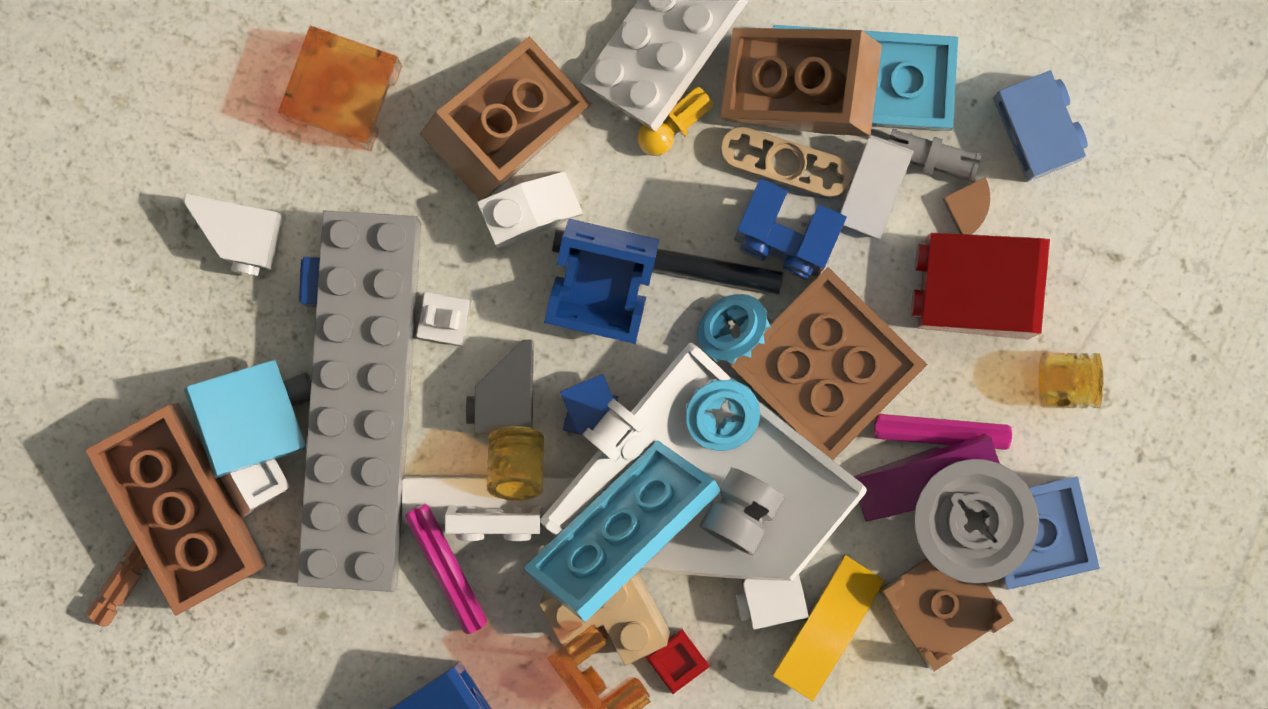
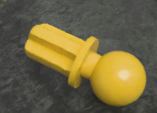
M694 87L676 103L656 132L642 125L637 134V141L641 150L650 156H661L667 153L673 145L674 134L677 131L686 137L689 134L687 129L712 109L713 103L710 97L700 87Z

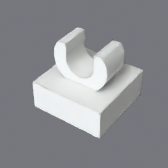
M425 292L416 337L418 339L463 347L471 300Z

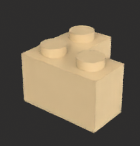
M639 571L585 623L546 591L540 601V606L561 645L604 625L620 658L626 666L668 644L670 630Z

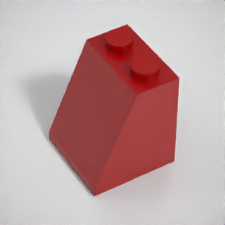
M930 233L926 237L925 244L918 243L916 250L915 271L922 272L921 290H913L911 317L918 318L917 329L1025 340L1042 334L1050 239Z

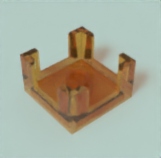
M310 25L278 113L285 121L305 128L307 125L346 138L352 145L372 151L379 132L375 124L389 86L396 85L403 65L398 56Z
M593 623L572 640L553 650L548 656L549 662L584 709H642L651 702L649 699L650 693L638 678H633L609 697H606L603 692L608 687L592 665L587 669L583 666V661L606 644L607 634L601 626L597 628Z

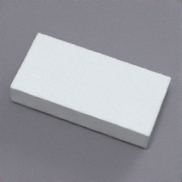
M873 135L869 136L840 213L847 216L844 226L878 239L881 238L914 153L913 150Z

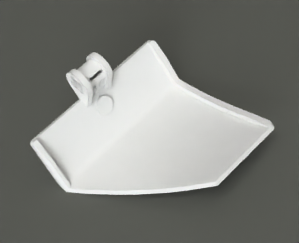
M689 343L631 412L613 398L607 405L610 410L593 430L587 428L582 434L599 450L544 514L540 523L555 536L559 535L659 440L713 478L719 488L732 467L767 483L782 493L785 498L773 520L763 522L762 526L765 530V535L753 556L722 542L699 526L711 503L721 502L722 496L719 493L641 569L722 578L793 581L866 494L867 489L861 482L759 401L760 420L758 427L752 437L741 446L727 451H716L705 448L696 442L686 425V404L693 397L695 388H702L710 383L712 378L729 380L730 377L693 343ZM727 398L725 403H722L720 409L707 410L714 415L717 428L724 417L736 416V414L730 412Z

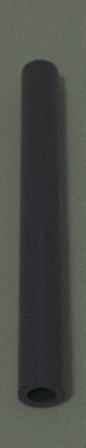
M556 229L552 252L559 253L564 230ZM659 248L657 249L653 271L777 295L780 293L783 272Z

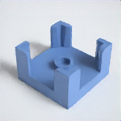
M1078 476L1066 477L1028 487L1035 499L1038 510L1039 524L1036 541L1026 560L1015 571L998 579L1000 588L1009 590L1100 569ZM982 510L983 518H985L988 515L984 510Z

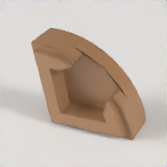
M986 177L943 198L960 234L972 235L982 225L988 214L990 188Z

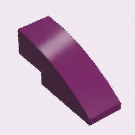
M984 433L941 449L937 446L853 476L867 489L866 494L859 501L865 521L868 522L914 511L924 486L934 474L950 464L969 459H983L1000 464L992 438Z

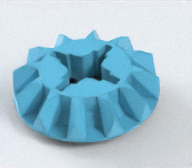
M734 294L720 299L706 311L699 324L698 340L701 348L716 362L726 360L734 365L737 358L741 356L751 358V350L757 344H765L763 334L771 327L766 316L767 310L756 298L746 294ZM729 320L740 326L739 330L741 333L738 338H733L730 335L731 325L728 322Z
M732 377L729 380L712 378L710 383L702 388H695L693 397L686 404V425L691 436L700 445L711 450L727 451L741 446L755 433L760 420V407L756 396L748 386L737 382ZM727 398L728 408L736 416L724 417L717 428L714 415L707 410L720 409L722 403H725Z

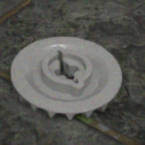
M969 459L948 465L934 474L924 486L915 506L914 529L919 547L934 567L943 574L958 581L987 583L1009 575L1026 560L1036 541L1039 518L1036 502L1030 489L1015 472L993 461ZM958 500L973 512L978 513L981 510L986 512L988 516L984 518L983 523L987 527L985 530L992 536L994 542L976 529L969 532L965 530L964 525H966L968 519L964 515L965 511L959 505Z

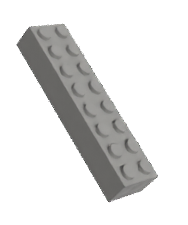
M323 210L297 586L385 592L397 590L402 524V480L405 477L421 221L417 216Z

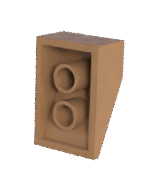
M733 28L721 119L820 134L870 136L882 44L862 30Z
M529 36L438 109L420 132V135L479 200H483L512 178L589 108L591 103Z

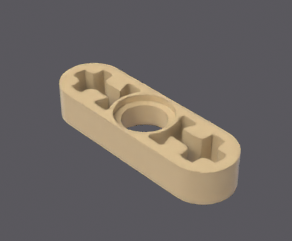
M737 127L730 130L722 140L721 157L724 163L731 169L820 198L834 199L845 192L851 181L850 168L842 158L747 127ZM741 137L749 139L748 147L762 152L763 143L772 145L765 157V170L755 167L759 161L758 157L745 155L743 161L734 159L735 151L728 148L730 142L738 143ZM788 150L797 156L799 167L794 174L783 176L774 170L772 159L779 151ZM807 157L816 159L812 169L818 171H826L829 165L835 166L837 168L836 175L842 178V183H834L830 189H825L822 187L823 179L812 174L808 177V184L800 182L799 179L802 177L807 166Z

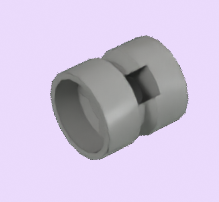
M731 467L720 487L721 502L711 503L699 526L722 542L753 556L765 535V530L762 526L763 522L773 520L785 496L760 479Z

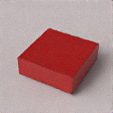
M680 629L668 639L667 646L645 656L672 694L676 693L710 667L683 629Z

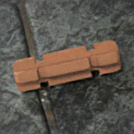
M135 542L131 543L123 555L126 558L125 561L117 564L99 591L101 597L94 599L86 611V616L99 626L105 627L110 625L117 614L116 607L123 605L141 578V569H147L148 567Z

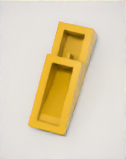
M844 555L808 612L809 617L803 619L795 632L796 635L771 672L772 676L813 702L859 627L884 579Z

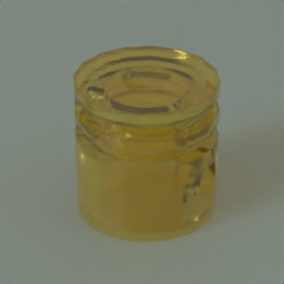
M1042 353L1038 374L1041 407L1076 408L1079 405L1080 408H1088L1090 404L1091 408H1100L1103 397V364L1100 353H1093L1091 357H1089L1088 353H1081L1079 358L1076 353Z
M507 426L493 430L489 434L487 491L492 496L505 500L522 501L539 496L543 492L544 435L533 428L523 426Z

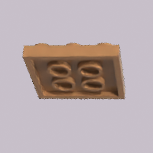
M827 267L770 324L771 327L763 334L765 344H757L751 350V358L741 356L730 367L791 428L830 459L834 460L928 364Z

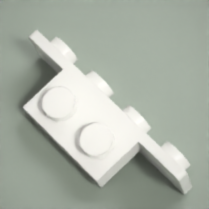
M404 477L402 480V521L408 524L405 519L407 512L419 505L427 504L437 523L445 524V534H456V539L483 540L485 534H503V539L508 541L530 540L531 534H540L541 518L576 477Z

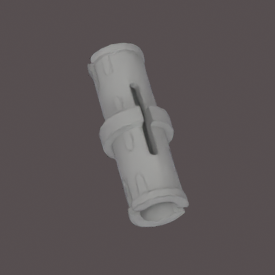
M894 128L892 129L889 142L914 151L910 164L924 167L923 172L933 174L935 170L974 183L982 156L981 153H973L942 144L943 139L934 137L933 141L897 131Z

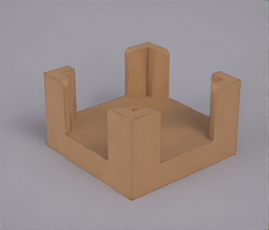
M927 558L879 589L880 594L924 663L934 672L954 659L952 657L953 654L987 632L995 633L1014 621L1002 601L994 597L986 583H967L953 579L940 572Z

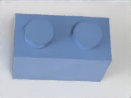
M1051 70L1001 89L993 97L1027 182L1078 163L1086 157L1084 148L1088 147V142L1084 130L1078 121L1072 123L1066 108L1067 105H1070L1068 91L1061 79H1054Z

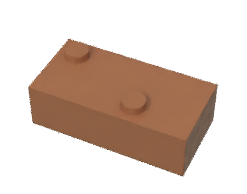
M179 403L166 405L85 450L175 616L268 566L220 477H214L207 454Z

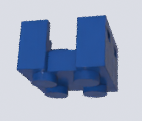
M760 178L734 237L735 241L742 243L739 250L761 261H765L768 254L785 262L782 269L796 277L805 280L811 274L818 277L827 264L847 216L819 204L815 214L810 219L804 235L775 223L788 190Z
M569 218L562 236L556 264L566 267L567 264L565 278L556 276L550 293L544 323L636 344L646 302V296L638 295L640 284L646 286L650 284L660 239Z

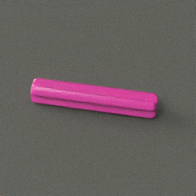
M889 414L877 415L874 422V436L877 439L953 445L985 433L992 438L995 449L1007 450L1012 443V428L1006 424Z
M422 504L409 510L405 515V519L463 632L471 634L482 629L487 623V618L430 507L427 504Z

